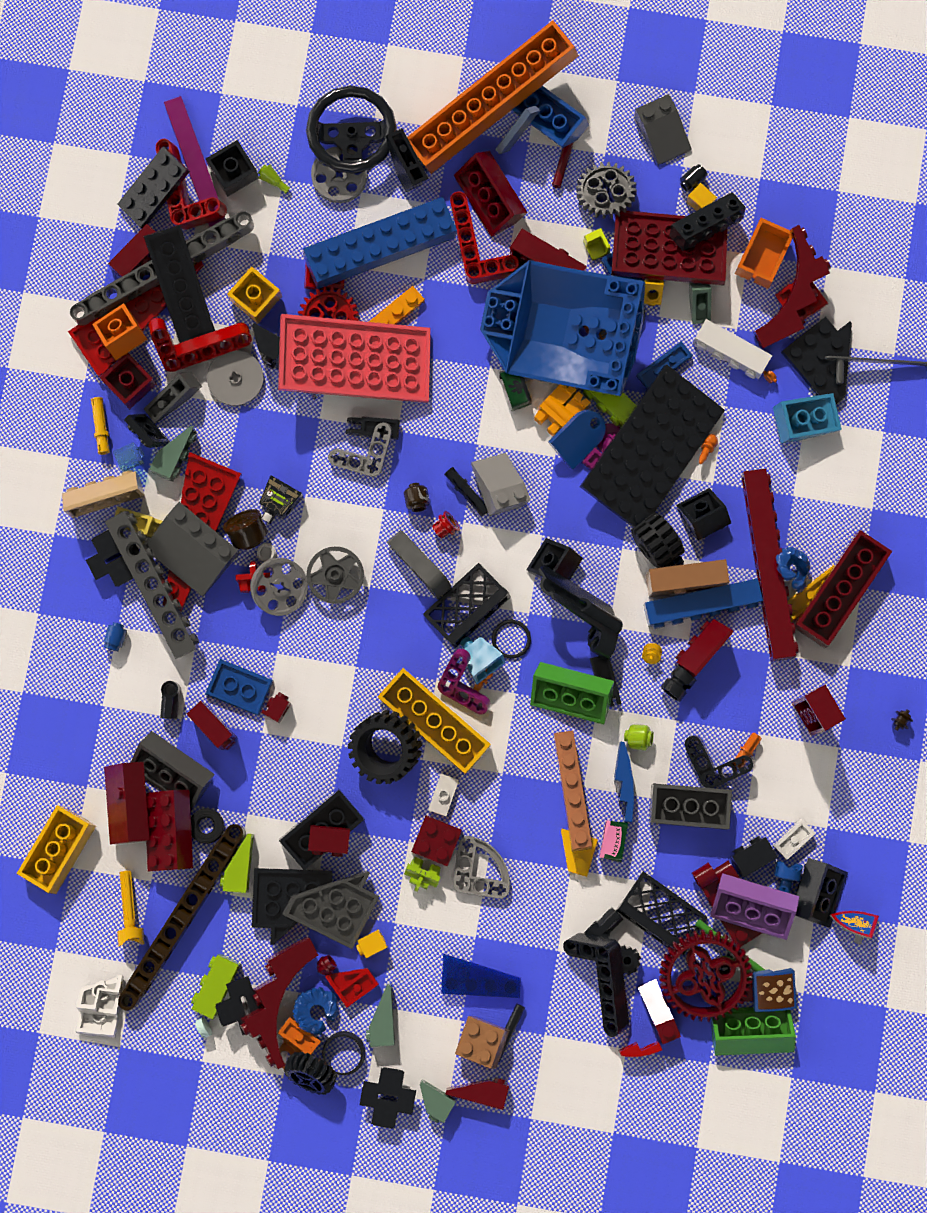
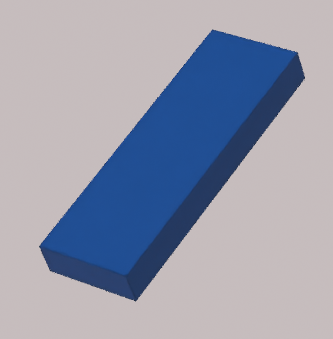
M681 341L638 373L636 377L648 389L664 365L667 364L673 370H676L691 359L693 355Z

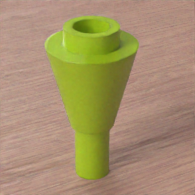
M271 164L268 166L263 165L259 170V179L275 187L277 186L285 194L290 190V187L281 181L282 179Z

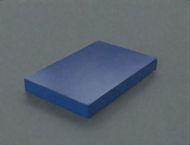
M220 659L205 695L259 716L273 680Z

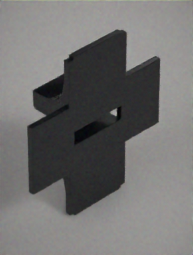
M109 530L92 538L91 541L98 554L85 561L95 580L107 574L110 575L115 586H120L132 580L133 576L123 557H119L121 553ZM134 545L132 548L134 555H138L140 552L137 545Z
M249 976L227 983L226 986L230 998L215 1004L221 1025L224 1027L238 1021L242 1035L245 1034L240 1026L243 1024L241 1018L246 1016L240 997L243 996L248 1013L261 1007V1005L257 1006L252 995L255 993Z
M381 1067L378 1083L363 1082L359 1105L374 1108L371 1122L374 1126L393 1129L395 1128L398 1112L412 1115L416 1090L402 1088L403 1070ZM378 1094L398 1097V1100L378 1097Z

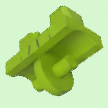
M414 857L411 863L407 864L404 875L411 877L409 883L416 885L414 889L416 892H418L420 887L427 890L429 885L437 888L440 880V866L431 864L428 871L423 870L421 867L424 861Z

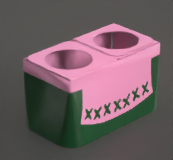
M608 820L605 822L600 858L622 862L628 823Z

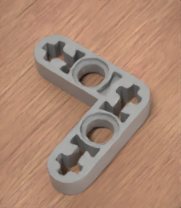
M384 422L375 427L367 456L336 448L330 451L328 455L329 462L340 468L368 476H377L381 473L392 436V427ZM383 426H385L386 430L388 431V434H384L382 439L386 440V444L382 441L375 440L376 437L378 439L381 437V432H379L378 430L383 428ZM376 444L383 446L384 450L381 455H377L373 451V447ZM339 452L340 457L346 458V454H348L349 457L346 460V465L343 464L344 460L335 462V458L332 455ZM371 456L381 458V462L379 460L376 461L378 470H375L373 473L371 468H368L374 462V459H370ZM353 457H357L360 460V466L357 468L352 467L350 464V460Z

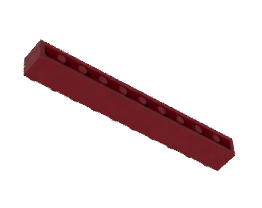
M766 468L743 471L741 480L756 574L763 599L761 605L770 662L794 659L799 649L798 643L794 642L793 637L795 625L791 623L790 619L792 606L788 604L787 597H789V587L785 585L784 578L777 570L776 556L782 552V548H779L778 545L780 532L775 526L777 513L772 508L774 495L769 489L771 476L767 474Z

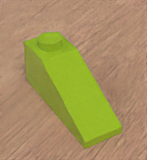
M247 834L224 871V875H221L220 887H223V891L248 893L254 834Z

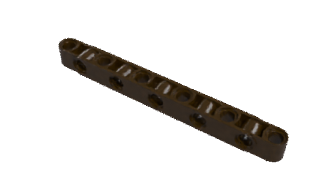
M229 825L211 850L119 996L118 1005L122 1010L128 1011L135 1008L151 987L244 839L245 829L242 825ZM235 827L240 830V836L236 839L231 836V830ZM214 860L219 864V869L216 872L210 869V863ZM191 894L196 895L198 898L195 905L189 903V896ZM169 928H174L176 931L174 939L169 938L167 935ZM147 962L154 964L155 969L153 972L147 971ZM126 996H130L133 999L131 1006L125 1004L124 999Z

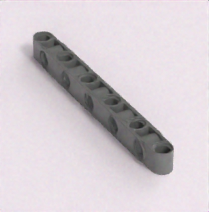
M241 211L188 239L186 244L193 265L253 231L254 223L251 215L246 211ZM243 220L249 221L246 225L240 224ZM211 238H215L216 241L214 243H208ZM152 260L74 304L70 309V315L78 325H86L110 313L123 303L126 304L160 285ZM145 275H150L148 280H142ZM117 293L114 299H109L111 294ZM79 312H84L82 317L77 318Z

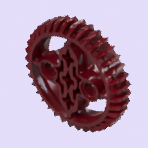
M703 929L701 930V935H698L697 931L694 930V936L690 937V934L687 933V939L684 940L680 937V943L673 942L674 949L668 947L669 954L663 955L666 961H661L660 963L663 967L659 969V973L662 974L659 976V981L662 982L660 987L664 989L662 993L663 996H667L666 1001L668 1003L672 1002L671 1007L673 1009L677 1007V1012L679 1014L683 1012L684 1017H688L691 1014L692 1020L698 1016L701 1022L703 1017H706L708 1022L711 1020L710 1017H714L717 1021L718 1015L725 1018L727 1011L732 1015V1008L738 1010L737 1003H744L742 997L748 998L746 991H751L749 984L753 982L750 977L753 975L752 970H750L752 965L748 962L750 959L748 955H745V949H740V943L735 944L734 938L728 940L727 934L721 937L719 931L713 935L712 930L705 934ZM716 944L730 951L735 958L719 956L711 959L708 951L697 945ZM690 948L686 954L689 969L680 973L676 978V983L672 985L671 972L673 964L685 950ZM695 954H697V956H699L700 961H701L700 963H699V961L695 958V957H696ZM723 965L729 966L725 971L719 970ZM739 967V985L732 996L722 1002L726 994L722 982L731 979L736 972V968ZM703 971L705 974L707 973L708 980L703 976ZM685 981H692V984L689 986L683 985ZM711 989H713V991H715L716 997H714V995H712ZM680 992L683 995L691 996L700 992L704 1001L714 1006L697 1007L684 1002L676 993Z

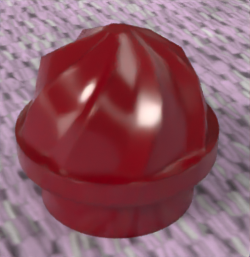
M330 955L322 956L317 962V971L322 975L332 974L334 969L337 968L336 962Z

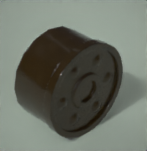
M257 509L242 511L227 520L223 526L225 533L236 549L248 550L263 542L268 533L262 520V515Z

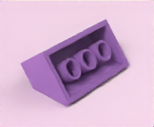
M722 873L710 917L787 940L797 911L799 896Z

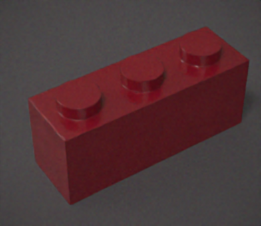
M148 224L108 263L110 268L120 278L151 261L143 236L155 233L156 231Z

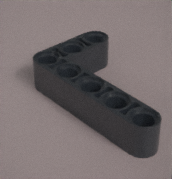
M577 933L564 941V951L571 957L596 961L603 1028L608 1036L615 1037L629 1027L620 944L615 939Z

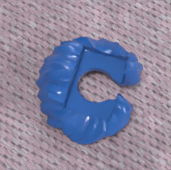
M794 547L783 548L782 552L776 556L777 570L786 581L792 580L797 575L796 579L791 583L792 587L797 593L803 592L804 588L807 587L806 581L810 575V561L804 552ZM792 564L795 565L797 574L790 571Z
M319 987L318 989L312 988V990L302 992L295 1000L294 1009L292 1010L294 1020L299 1024V1028L313 1035H322L326 1031V1027L323 1021L315 1020L311 1017L310 1009L313 1006L322 1007L327 1017L325 1020L334 1022L337 1018L339 1009L336 995Z

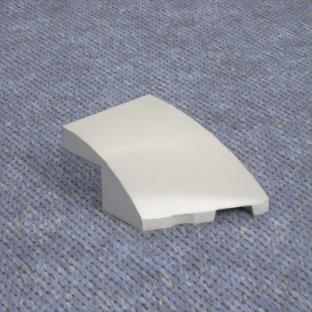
M117 975L116 978L107 981L103 980L95 985L80 988L76 1005L80 1012L75 1031L77 1034L116 1037L121 1010L118 1005V999L123 992V975Z

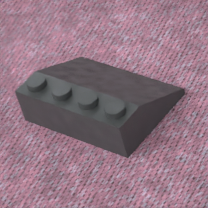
M180 502L169 512L146 544L148 548L150 547L153 550L158 561L202 597L240 554L234 546Z

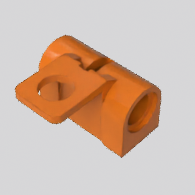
M290 1017L277 1033V1036L284 1041L279 1048L280 1053L286 1051L291 1055L294 1052H303L311 1055L321 1042L311 1033L299 1028V1024Z

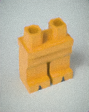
M559 384L539 406L534 420L539 425H542L548 419L552 423L547 428L551 436H554L576 413L587 410L590 407L591 402L579 391L576 393L577 389L575 387Z

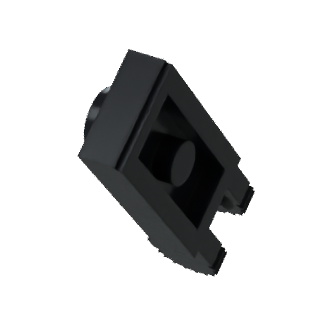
M348 417L347 423L361 424V429H346V434L372 438L375 427L384 422L392 427L391 439L398 440L400 420ZM385 426L378 430L381 432L380 438H383L384 434H388Z

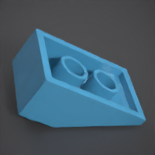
M833 393L782 401L773 407L781 444L842 430Z

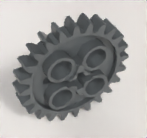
M600 162V167L593 164V170L587 168V174L581 173V179H578V185L576 186V196L579 200V205H583V211L588 209L589 215L595 212V218L602 214L603 219H605L606 215H609L612 219L614 213L619 217L620 211L626 213V207H632V202H635V195H637L634 176H630V170L624 172V166L617 168V163L612 167L610 162L607 163V166Z

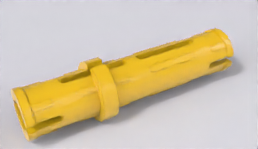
M94 397L91 398L95 425L94 438H96L98 454L105 455L110 453L103 398Z

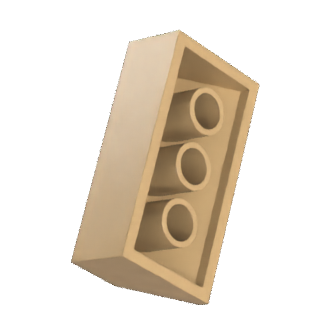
M128 470L122 472L121 476H108L103 479L104 481L98 483L96 481L88 482L85 484V487L69 488L67 492L62 493L63 510L71 518H75L144 497L145 494L139 474L136 471Z

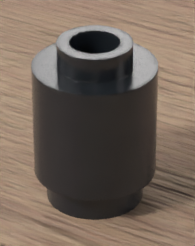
M700 164L690 168L680 178L681 187L687 192H692L700 183L706 180L708 175L706 169Z

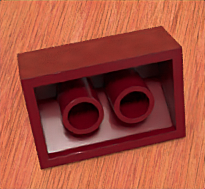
M715 619L711 622L706 621L700 628L701 634L698 637L694 635L687 643L690 645L686 651L682 649L675 657L677 659L675 665L682 667L693 677L702 670L734 632Z

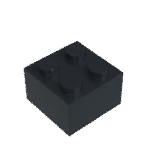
M238 140L205 158L209 169L227 197L259 179L256 168Z

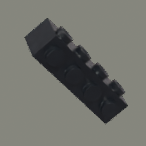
M731 192L673 223L669 236L682 251L693 248L697 243L710 239L712 235L719 231L723 232L732 224L741 222L744 218L746 207Z

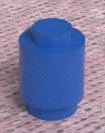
M113 622V625H108L103 641L105 643L104 648L119 652L127 632L124 629V625Z

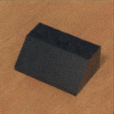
M808 858L801 881L798 884L796 895L799 896L795 916L830 928L833 921L830 914H834L848 872L830 864Z

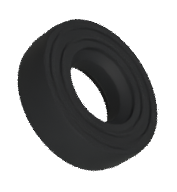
M204 808L192 815L191 835L196 841L208 844L215 842L221 837L224 831V821L217 811ZM205 818L211 819L214 823L212 832L208 834L202 833L199 829V823Z

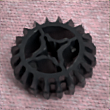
M294 1052V1054L288 1057L284 1068L285 1075L295 1085L318 1095L330 1093L336 1083L337 1075L333 1067L321 1060V1058H317L309 1053Z

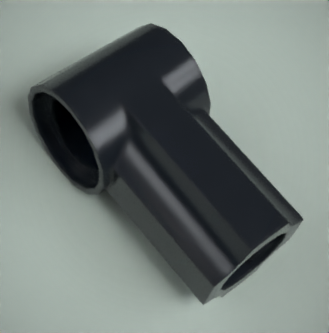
M166 681L161 686L160 718L178 719L181 687L177 682ZM170 684H173L176 689L172 695L167 693V687Z
M611 907L584 934L608 938L610 933L624 919Z

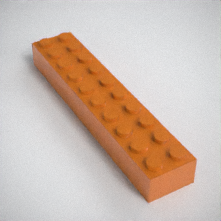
M554 20L407 137L417 157L430 174L435 172L579 57L575 46Z

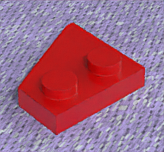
M368 968L325 976L346 1008L379 985Z

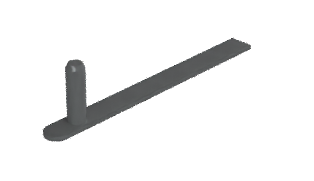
M841 356L825 357L826 360H836L837 384H843L844 361L927 366V362Z

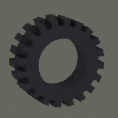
M384 710L382 713L380 711L376 712L356 726L354 732L350 735L349 739L352 741L348 743V749H353V751L349 753V758L355 759L352 765L354 768L358 766L361 769L358 772L361 776L364 774L368 775L366 780L371 782L373 779H376V784H382L384 781L386 784H391L394 780L396 782L404 777L418 763L419 760L417 759L422 751L418 750L422 746V741H417L420 733L419 731H413L415 724L413 722L408 724L406 722L408 718L405 715L399 718V713L395 711L390 715L389 710ZM387 730L399 739L402 746V755L399 761L388 762L381 759L375 753L372 747V736L375 731Z

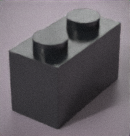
M757 836L749 841L750 845L747 847L740 846L732 851L734 854L730 858L741 877H746L778 858L766 837L760 838V836Z

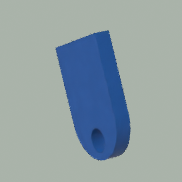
M582 410L576 413L548 443L569 468L574 469L604 438L606 431L605 421L597 412ZM593 418H596V419H597V424H596V426L591 427V426H590L591 420H592Z

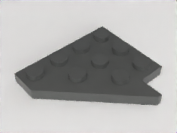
M363 871L291 896L282 914L353 949L380 896L363 888L370 874L368 871Z

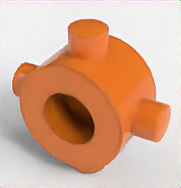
M771 370L763 372V377L769 383L777 382V376Z

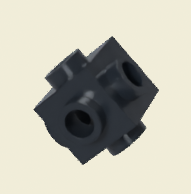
M625 945L621 946L623 972L630 975L638 970L637 967L640 965L638 960L641 957L636 948L632 950L630 946L627 948ZM625 957H629L628 963H624Z

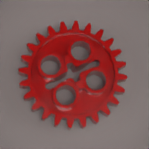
M324 287L323 292L316 289V295L310 292L311 298H304L306 305L300 304L303 311H298L300 316L311 317L312 313L318 312L320 313L319 317L325 318L324 312L318 307L321 304L328 316H332V319L345 316L347 317L346 320L359 321V319L355 318L359 316V312L354 311L357 309V305L352 304L353 298L347 299V292L341 295L340 288L337 292H334L333 287H331L330 291H327L326 287ZM329 301L335 302V305L331 308L326 307V303Z

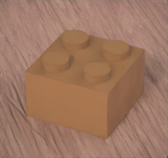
M468 1016L455 1054L490 1069L497 1068L510 1030L476 1016Z

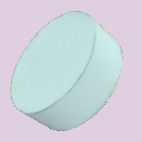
M204 1017L196 1020L195 1025L201 1037L207 1038L212 1035L211 1027Z

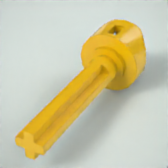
M121 871L119 874L125 928L117 931L118 947L128 940L142 945L145 944L143 928L135 927L131 871Z

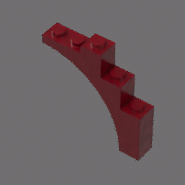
M800 225L790 229L797 257L796 276L792 290L779 312L768 323L753 332L761 349L804 329L803 324H805V320L802 314H798L797 311L816 302V297L818 296L815 287H811L810 283L830 274L829 269H831L828 260L824 259L823 256L815 259L816 252L812 245H808L806 240L808 235L804 227L801 228Z
M304 937L265 959L267 964L264 966L265 970L273 978L253 989L255 993L252 995L257 1006L261 1005V1007L241 1018L243 1024L240 1026L244 1034H249L252 1038L259 1036L256 1040L261 1049L265 1048L268 1054L265 1056L268 1064L276 1069L285 1066L277 1040V1016L281 1000L294 976L308 962L318 956L309 937Z

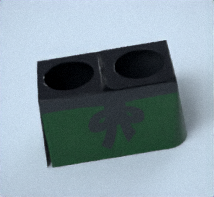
M501 371L499 376L500 380H503L510 400L511 411L531 405L532 399L524 377Z

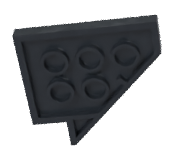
M825 316L781 353L817 396L833 393L835 403L838 404L846 396L848 361H844L843 384H837L836 360H826L825 357H849L852 323L849 321L837 330Z
M254 868L252 928H271L270 945L277 943L298 923L282 914L291 896L331 883L333 881V871Z

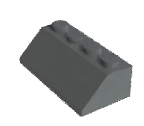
M153 731L139 743L131 762H144L145 780L161 791L189 790L190 811L198 803L215 775Z

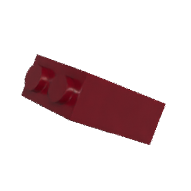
M200 701L187 713V716L218 749L229 750L236 743L234 740L237 736L206 703Z

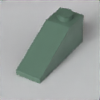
M392 983L387 984L369 1030H366V1041L370 1042V1047L395 1045Z

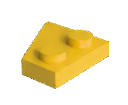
M561 829L568 871L587 877L598 839L591 837V849L572 852L569 831Z

